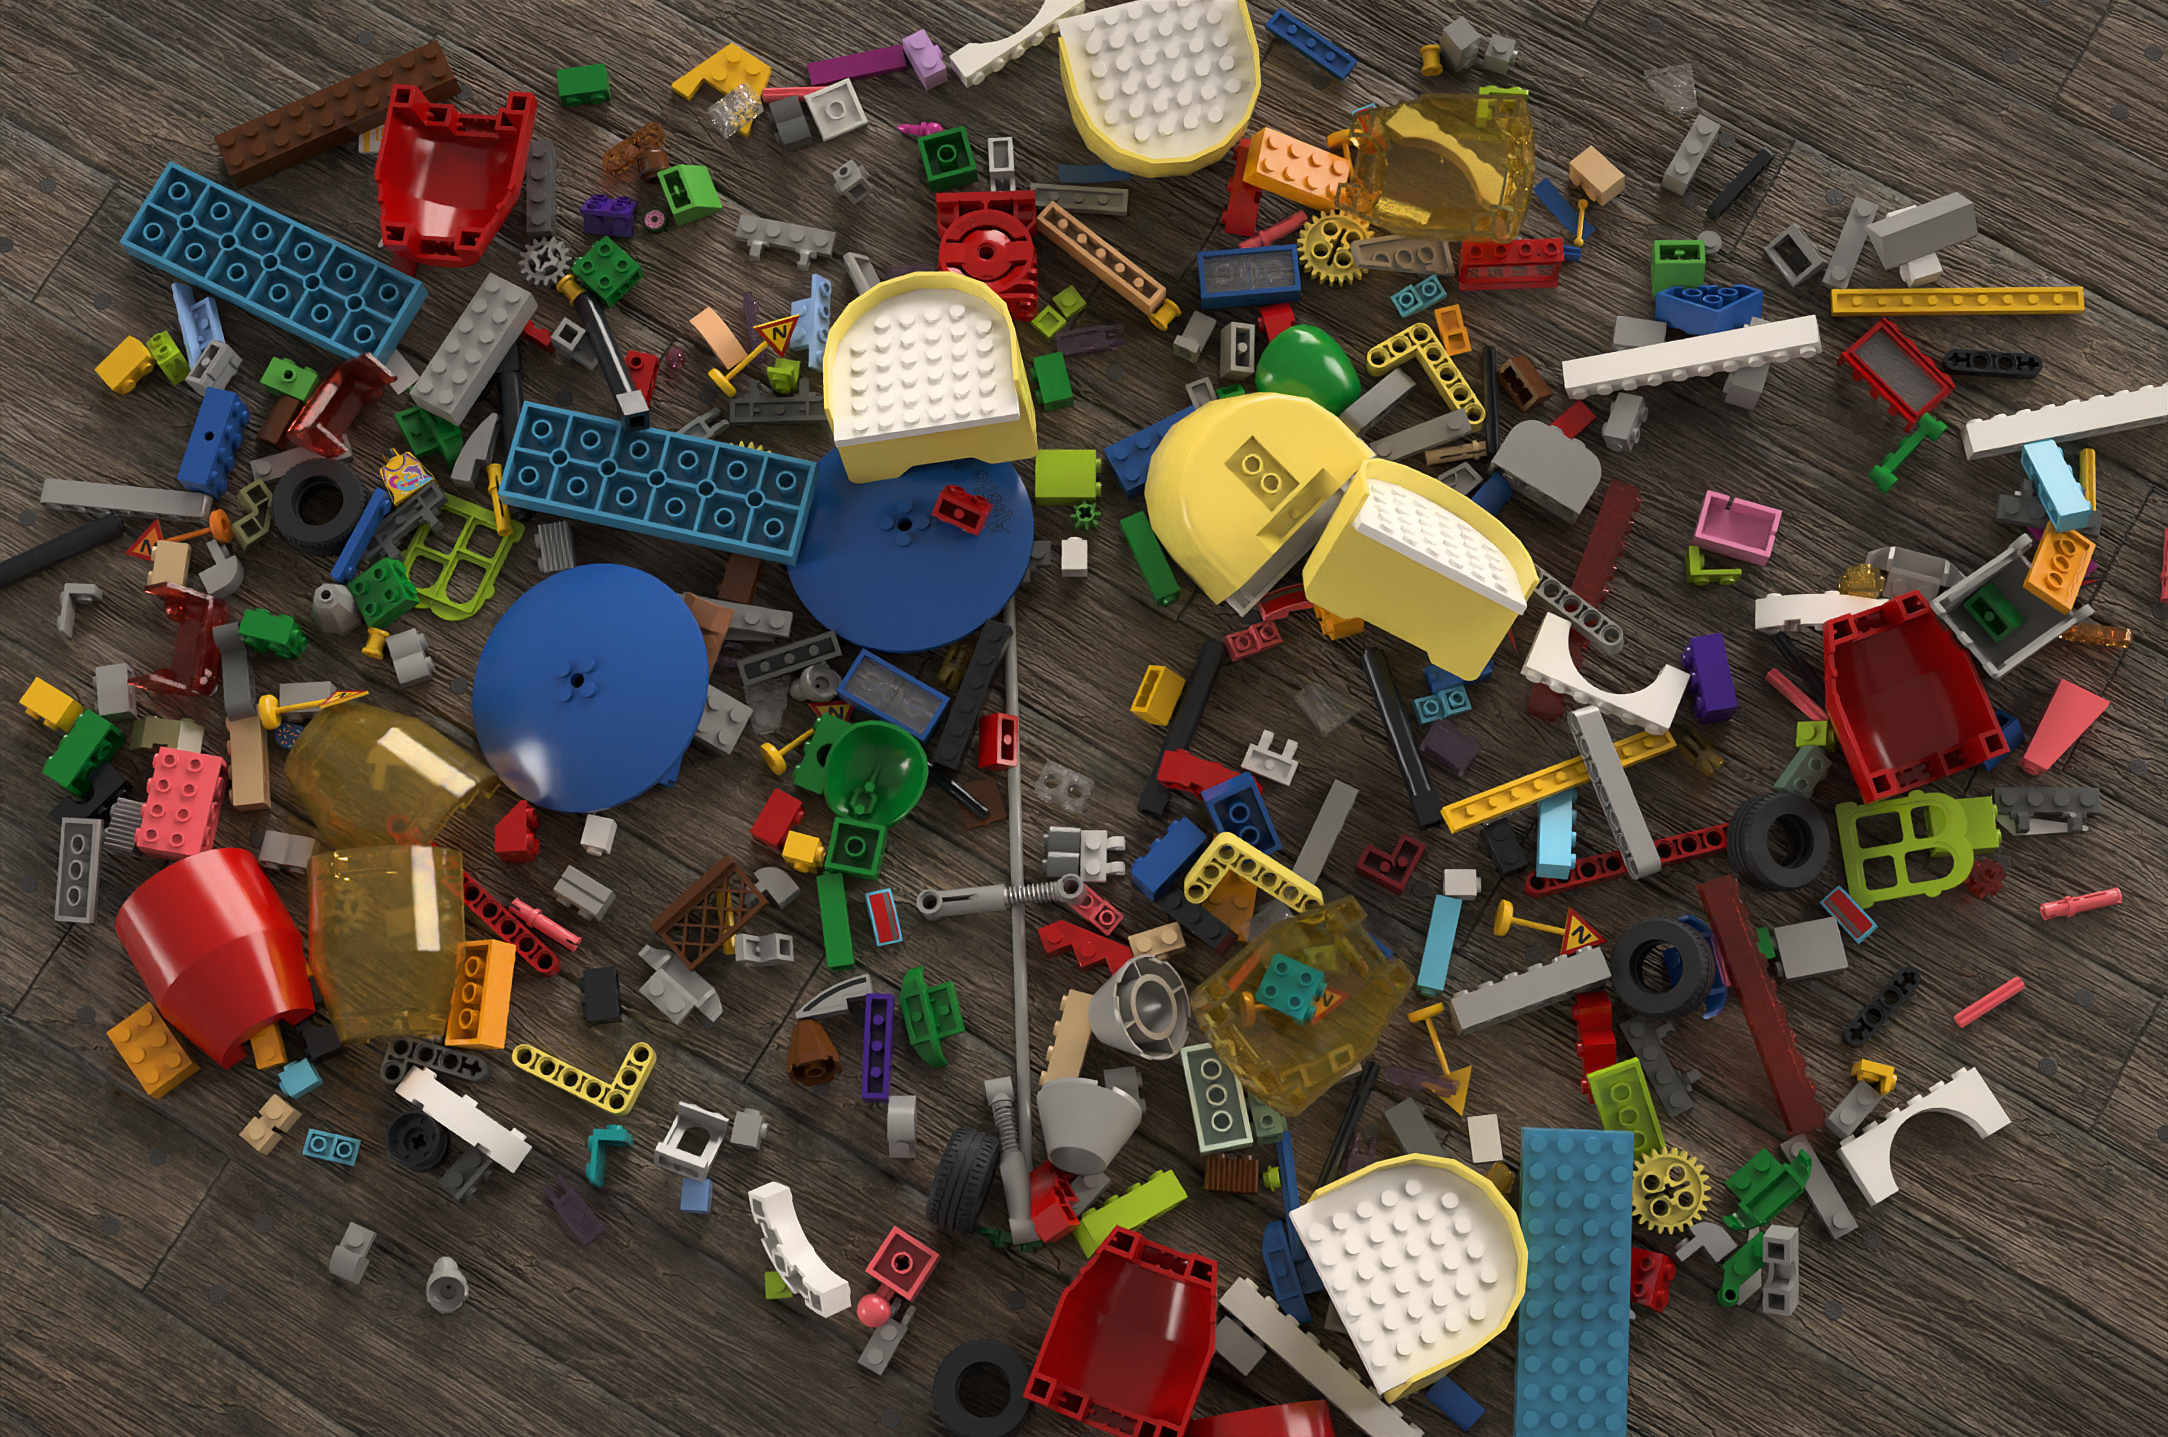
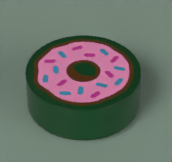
M651 208L643 215L642 222L649 233L659 234L667 228L668 219L663 210Z

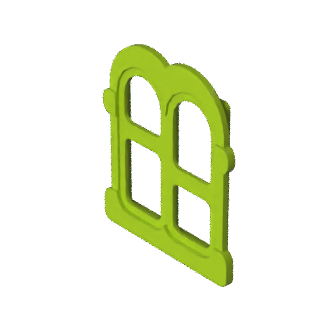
M443 492L449 501L441 506L439 510H447L466 518V524L452 552L444 554L426 547L424 541L431 528L428 523L424 526L420 524L408 549L401 552V555L406 559L402 564L406 568L405 574L409 581V572L416 557L424 556L443 564L444 568L433 586L425 589L416 587V595L420 603L414 607L418 609H431L436 616L447 621H462L474 616L483 607L486 600L493 598L495 594L493 585L513 544L521 541L526 527L524 524L511 519L513 534L503 536L493 558L489 559L467 550L466 546L477 525H484L497 531L495 514L493 511ZM460 560H466L486 569V574L472 600L463 604L453 603L446 594L447 584Z
M1913 790L1909 793L1908 797L1881 801L1867 806L1865 804L1858 806L1855 802H1845L1837 804L1835 807L1849 894L1862 909L1873 907L1874 902L1926 894L1931 898L1938 897L1942 891L1955 888L1963 883L1972 870L1974 853L1969 840L1965 837L1968 830L1967 815L1960 803L1951 796L1943 793L1924 794L1921 790ZM1923 806H1936L1940 808L1947 818L1944 830L1934 837L1915 838L1911 810ZM1898 812L1903 831L1902 842L1862 849L1859 846L1856 820L1858 818ZM1929 848H1943L1952 854L1954 867L1948 876L1919 883L1909 882L1905 863L1906 853ZM1892 856L1895 863L1897 885L1890 888L1868 890L1865 882L1863 862L1867 859Z

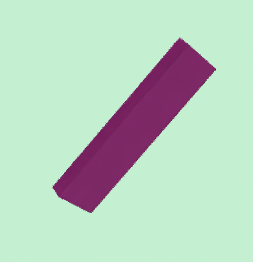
M902 44L807 64L812 87L830 86L847 78L850 81L907 70Z

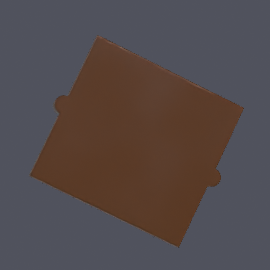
M994 776L979 781L972 780L971 783L962 786L990 809L989 815L984 820H981L958 802L967 831L982 826L989 827L991 823L1007 819Z

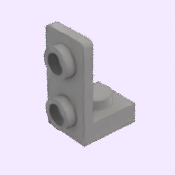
M1195 311L1182 336L1177 335L1173 343V354L1196 364L1216 325V320Z
M65 583L64 591L60 594L61 615L57 618V628L63 636L72 638L76 603L92 604L93 601H102L103 591L95 584Z

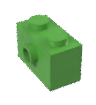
M273 357L260 381L266 391L277 396L284 395L300 401L303 407L308 409L311 408L323 386L315 370L309 367L302 369L297 367V364L288 358L281 360Z

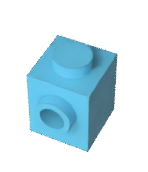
M307 1058L300 1062L293 1061L283 1068L284 1071L278 1074L282 1081L279 1083L282 1092L286 1097L290 1095V1097L296 1100L324 1084L313 1062Z

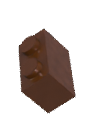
M731 553L730 558L727 557L724 562V579L718 582L716 588L718 599L752 606L764 568L762 559Z

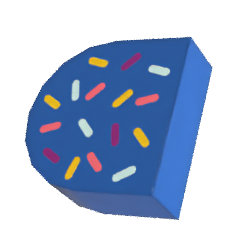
M284 723L277 728L275 739L284 749L297 753L306 729L293 723Z

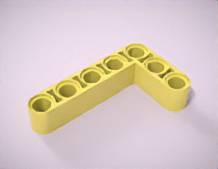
M1414 324L1368 352L1366 370L1374 377L1382 376L1416 357L1450 410L1453 412L1464 407L1467 416L1476 415L1479 418L1475 422L1469 420L1473 433L1478 432L1482 428L1485 419L1483 406L1427 324ZM1423 335L1426 339L1418 341L1414 336ZM1402 347L1405 351L1397 353L1393 348ZM1431 354L1436 355L1439 360L1431 361L1427 356ZM1381 359L1384 363L1375 365L1372 363V360ZM1446 374L1451 376L1452 380L1444 381L1440 376ZM1457 394L1463 395L1466 400L1457 401L1454 396Z
M1223 832L1217 835L1184 878L1185 897L1191 903L1198 904L1206 900L1228 870L1231 869L1305 917L1317 918L1324 911L1323 895L1318 887L1230 832ZM1223 846L1232 847V849L1228 851L1221 850ZM1246 859L1253 860L1251 864L1242 863ZM1210 865H1214L1217 867L1214 870L1206 869V867ZM1266 873L1275 874L1270 878L1264 877ZM1193 885L1201 886V888L1197 890L1191 889L1190 887ZM1289 886L1296 887L1293 891L1285 890ZM1309 900L1317 901L1315 904L1306 903Z
M643 1042L636 1043L629 1050L612 1085H609L530 1045H519L512 1053L514 1064L523 1071L618 1117L625 1116L631 1111L657 1059L655 1051L648 1044ZM640 1051H649V1057L646 1061H637V1055ZM526 1052H531L532 1058L530 1062L521 1064V1056ZM549 1063H553L555 1065L554 1072L550 1075H544V1067ZM632 1073L636 1074V1082L630 1086L625 1085L626 1076ZM570 1075H577V1083L571 1087L567 1086V1078ZM594 1086H600V1095L596 1098H590V1089ZM617 1097H623L624 1105L620 1109H613V1101Z

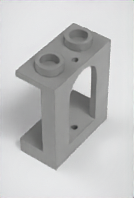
M680 1101L678 1115L663 1143L659 1142L655 1149L654 1165L703 1183L728 1134L729 1119L719 1113H712L699 1108L697 1105ZM692 1127H701L710 1136L701 1157L677 1149L684 1133Z

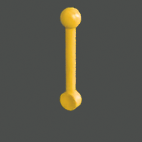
M1581 199L1578 202L1580 213L1577 238L1574 240L1576 247L1583 245L1584 213L1588 207V202L1585 199Z

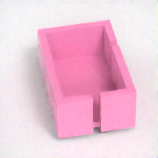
M1707 490L1690 546H1699V549L1765 567L1770 558L1782 511L1735 498L1730 509L1726 510L1725 507L1730 496Z

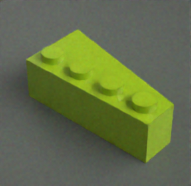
M1172 1169L1165 1173L1162 1170L1157 1171L1148 1177L1149 1182L1141 1186L1140 1182L1126 1190L1128 1194L1120 1198L1118 1195L1107 1199L1104 1202L1105 1206L1096 1211L1095 1207L1081 1215V1225L1074 1229L1072 1233L1088 1259L1095 1255L1097 1248L1116 1225L1137 1231L1147 1223V1220L1153 1221L1186 1200L1188 1196Z

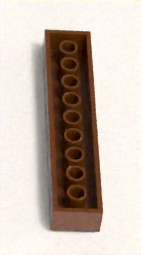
M435 40L214 136L228 172L238 189L358 138L363 133L384 125L393 84L416 85L430 103H438L461 93L462 91L439 41Z

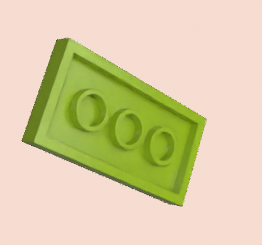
M1635 1057L1587 1074L1586 1076L1603 1130L1631 1131L1634 1133L1633 1160L1639 1163L1643 1162L1641 1153L1651 1157V1148L1660 1154L1661 1146L1666 1147L1639 1059Z

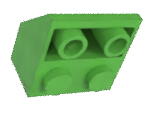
M679 164L657 173L677 227L723 210L706 166Z
M1654 240L1650 251L1652 298H1657L1658 292L1671 286H1683V290L1697 289L1698 285H1704V240Z

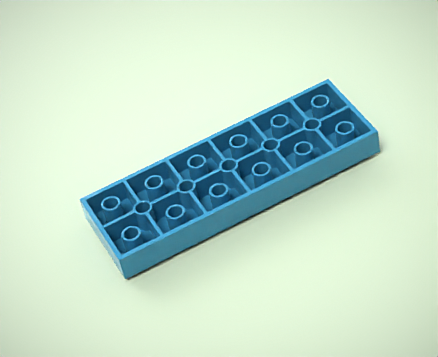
M171 161L119 241L128 254L377 375L381 374L429 294L421 281Z
M524 401L497 494L503 504L795 566L820 471L817 462L652 427L625 434L622 424L618 420Z
M1521 1127L1519 1224L1528 1250L1525 1294L1516 1309L1513 1437H1626L1634 1149V1133L1631 1131Z

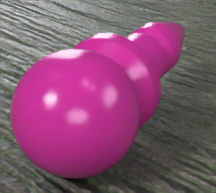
M922 122L921 126L910 124L897 126V129L905 134L911 133L913 135H920V137L943 131L942 126L936 122L929 124Z

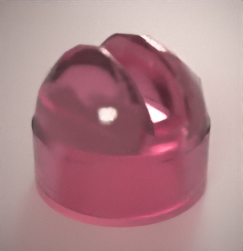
M681 347L674 348L664 355L668 365L674 369L678 368V364L682 367L686 363V356Z

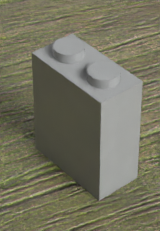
M1836 916L1777 927L1769 933L1776 958L1774 971L1777 978H1781L1782 984L1841 973L1848 968Z

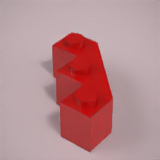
M1241 138L1239 146L1235 145L1233 160H1236L1234 177H1229L1227 192L1231 193L1228 209H1223L1221 223L1226 224L1224 233L1254 237L1263 189L1243 181L1251 139Z
M1288 302L1259 308L1260 317L1256 318L1259 332L1264 333L1268 345L1281 332L1295 326L1294 314Z
M1176 749L1175 752L1165 750L1157 780L1166 788L1189 791L1199 800L1204 801L1200 792L1236 777L1240 773L1224 768L1220 763L1208 762L1192 756L1186 750ZM1252 776L1261 795L1263 786L1256 781V777Z
M1064 920L1037 929L1048 959L1073 950L1082 973L1107 964L1110 974L1113 976L1128 960L1134 957L1129 947Z
M1607 991L1575 994V1004L1571 1005L1572 1019L1576 1020L1579 1041H1576L1577 1057H1581L1583 1078L1580 1079L1581 1092L1587 1095L1589 1105L1595 1104L1586 1075L1616 1064V1040L1612 1031V1006Z
M1048 1159L1029 1173L1031 1220L1035 1225L1037 1236L1044 1243L1057 1242L1081 1225L1071 1208L1079 1202L1070 1185L1077 1178V1175L1057 1168Z

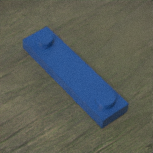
M1279 8L1265 24V29L1341 82L1357 66L1356 59L1282 8Z
M376 488L336 562L330 576L337 583L347 585L348 581L354 578L356 566L383 516L390 511L392 499L385 490Z

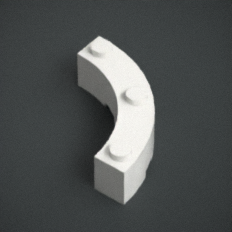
M1826 591L1824 594L1784 596L1771 593L1767 594L1766 598L1756 600L1755 629L1769 635H1774L1781 631L1785 633L1800 632V627L1815 626V630L1823 631V623L1827 620L1847 613L1853 615L1884 604L1889 599L1877 600L1859 596L1840 595L1838 591Z
M413 1065L395 1092L474 1147L477 1143H480L477 1147L480 1151L514 1173L532 1148V1146L524 1142L527 1136L515 1128L510 1132L475 1108L478 1102L466 1094L461 1098L436 1081L435 1078L438 1075L427 1067L420 1070Z
M773 1181L749 1191L754 1221L761 1225L765 1236L761 1241L774 1267L794 1294L800 1293L805 1298V1305L825 1318L851 1307V1290L848 1281L832 1272L821 1261L812 1245L808 1242L797 1219L790 1188Z

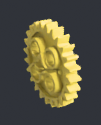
M1331 209L1329 216L1324 211H1321L1320 219L1313 215L1312 224L1305 222V230H1300L1299 234L1301 239H1297V246L1300 247L1297 249V255L1301 256L1299 264H1306L1304 272L1312 271V280L1319 276L1321 285L1325 280H1329L1330 287L1333 286L1334 281H1338L1339 286L1342 287L1343 280H1347L1350 285L1353 283V277L1361 280V272L1368 274L1369 269L1356 268L1351 247L1347 241L1349 239L1363 240L1374 238V231H1368L1369 223L1361 225L1362 217L1360 216L1356 220L1353 219L1352 211L1348 216H1344V209L1340 210L1339 215H1336L1334 209ZM1327 230H1333L1336 234L1329 236L1326 235L1324 232ZM1342 230H1346L1341 240V247L1337 248L1331 266H1327L1332 257V251L1337 246ZM1323 251L1326 255L1319 257L1315 255V252ZM1340 260H1346L1349 264L1347 266H1341L1337 262Z
M1661 1146L1660 1154L1651 1148V1157L1641 1153L1642 1163L1633 1160L1636 1170L1633 1171L1632 1206L1634 1208L1632 1209V1216L1640 1214L1637 1222L1642 1224L1647 1220L1646 1228L1651 1230L1656 1225V1231L1660 1234L1663 1232L1664 1227H1666L1669 1234H1673L1674 1227L1678 1231L1683 1232L1684 1223L1689 1227L1693 1226L1691 1221L1693 1217L1698 1220L1702 1219L1697 1212L1699 1210L1707 1211L1702 1202L1711 1200L1710 1197L1704 1195V1191L1710 1190L1711 1186L1704 1185L1703 1182L1709 1176L1700 1175L1704 1166H1694L1697 1160L1696 1157L1692 1156L1686 1160L1688 1156L1687 1151L1683 1150L1678 1156L1676 1147H1672L1670 1153H1668L1667 1148ZM1674 1166H1679L1681 1169L1680 1177L1676 1180H1671L1669 1177L1670 1169ZM1648 1175H1654L1656 1178V1183L1651 1189H1646L1644 1186V1179ZM1685 1181H1689L1688 1186L1671 1189L1669 1196L1660 1193L1650 1199H1645L1647 1194L1665 1190V1184L1675 1187ZM1687 1191L1690 1195V1200L1686 1205L1681 1206L1678 1202V1197L1682 1192ZM1658 1200H1662L1665 1205L1664 1211L1660 1214H1655L1653 1212V1204Z

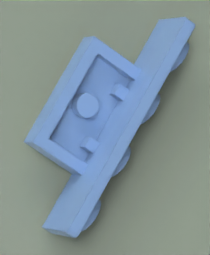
M812 274L811 298L795 301L791 304V316L797 314L800 316L790 339V349L794 351L809 349V368L823 374V357L829 334L831 315V282L818 274Z
M175 282L171 285L173 299L176 303L183 342L188 355V364L192 370L211 340L225 343L215 299L207 297L195 304L192 287Z

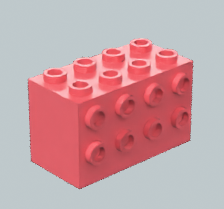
M160 746L159 754L156 753L153 758V768L155 771L153 778H149L146 791L149 795L147 803H143L140 816L143 820L141 828L136 829L134 842L137 843L136 846L147 857L178 862L192 855L212 850L229 780L228 764L222 757Z

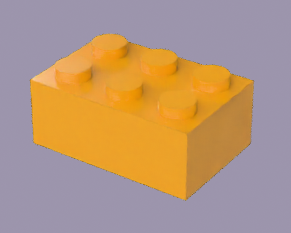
M148 1002L106 1033L148 1095L157 1100L201 1069L173 1026L163 1018L158 1007L152 1002Z

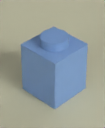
M683 1178L680 1210L684 1213L710 1214L713 1182L706 1178L703 1183L691 1178Z

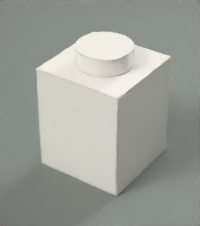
M1070 537L1067 540H1062V577H1088L1087 540H1082L1080 537Z
M588 814L580 843L586 849V853L594 856H601L602 853L610 854L617 824L613 819Z
M1476 869L1444 870L1443 896L1460 900H1475L1477 893H1481V877H1476Z

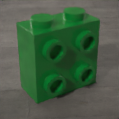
M607 235L601 240L599 239L594 242L591 250L584 257H579L571 268L574 277L591 293H594L609 309L644 277L641 266Z
M384 557L347 584L368 627L382 630L420 603L416 595L417 589L408 580L405 574L406 568L399 560Z
M255 608V611L245 610L238 633L244 638V642L252 647L253 651L266 654L267 651L274 652L277 657L290 660L291 657L300 658L301 652L306 650L308 638L301 629V626L295 623L293 617L279 614V617L272 616L270 612L260 608Z

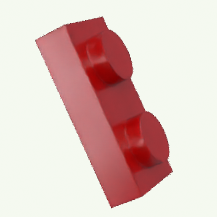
M529 319L520 335L552 355L556 350L551 343V336L553 334L544 328L541 330L537 329Z

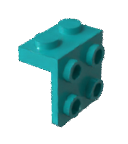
M1277 953L1272 958L1255 998L1257 1002L1293 1017L1294 1023L1304 1027L1307 1021H1312L1317 1009L1314 1004L1318 997H1323L1328 983H1325L1324 972Z
M607 1125L606 1129H593V1136H589L588 1151L591 1152V1162L586 1164V1178H589V1182L596 1187L603 1188L607 1146L633 1147L634 1136L628 1133L627 1129H623V1126Z

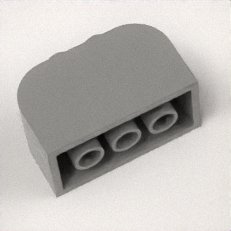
M1536 420L1523 421L1517 424L1510 431L1494 456L1487 474L1492 476L1497 472L1513 490L1574 525L1601 479V465L1598 458L1585 448L1586 445L1575 438L1571 440L1563 435L1564 432L1554 425L1548 426Z

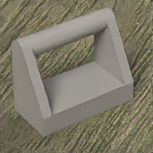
M1796 224L1789 226L1763 248L1764 252L1793 288L1829 264L1800 226ZM1790 238L1794 240L1812 263L1799 276L1795 275L1775 249Z
M852 252L846 253L843 256L846 271L859 296L878 283H881L867 256Z

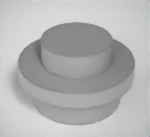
M1704 231L1697 238V240H1704L1705 255H1713L1721 248L1722 240L1716 232Z

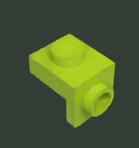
M1798 722L1796 747L1798 749H1801L1802 746L1817 745L1828 752H1835V744L1838 743V738L1830 722Z

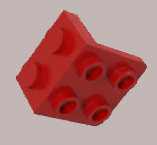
M1631 1247L1630 1302L1643 1305L1653 1312L1663 1313V1309L1669 1301L1668 1291L1670 1283L1676 1274V1261L1662 1253Z

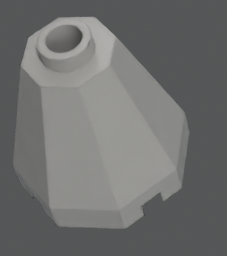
M325 583L315 590L311 617L324 634L332 635L331 633L339 636H346L363 623L362 613L347 585Z

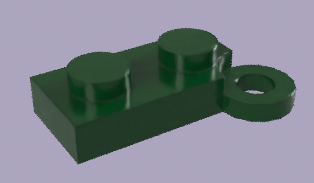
M980 1227L979 1233L990 1235V1242L995 1243V1248L1010 1250V1246L1021 1247V1252L1036 1254L1037 1250H1043L1044 1241L1041 1239L1040 1241L1013 1245L1011 1232Z

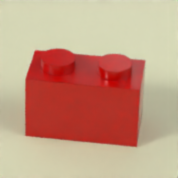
M994 713L980 717L978 768L1002 771L1018 767V716Z
M775 788L750 830L752 837L780 852L781 848L785 847L789 830L792 831L795 824L799 825L806 812L804 811L803 802Z

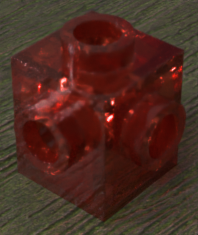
M1987 857L1982 863L1978 859L1973 863L1972 870L1964 883L1972 894L1982 900L1988 893L1994 896L2004 886L2001 881L2007 875L2003 872V867L1997 861H1991Z

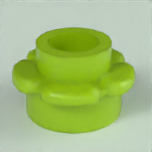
M1269 1165L1267 1171L1263 1172V1179L1266 1188L1270 1187L1274 1192L1277 1188H1282L1279 1166L1272 1168Z

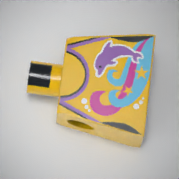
M390 448L383 453L382 457L387 465L379 471L389 495L397 508L431 480L440 487L434 476L409 451L400 456L395 448Z

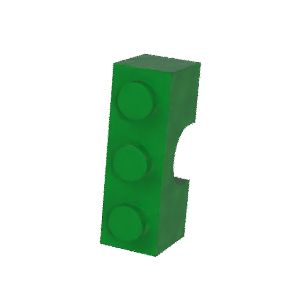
M825 712L822 717L819 716L813 726L814 736L804 746V759L794 769L792 777L795 779L793 783L825 797L823 790L824 767L821 763L822 753L825 749L831 747L837 737L853 724Z

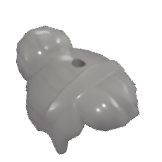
M821 661L818 664L808 666L802 672L800 678L792 682V685L789 687V693L792 698L798 701L809 699L816 702H829L838 696L836 690L842 682V677L835 670L830 669L825 661Z
M443 1256L433 1266V1273L427 1282L426 1296L427 1302L431 1304V1307L441 1314L452 1313L462 1307L463 1301H466L468 1298L469 1287L465 1277L458 1270L457 1263L452 1258Z

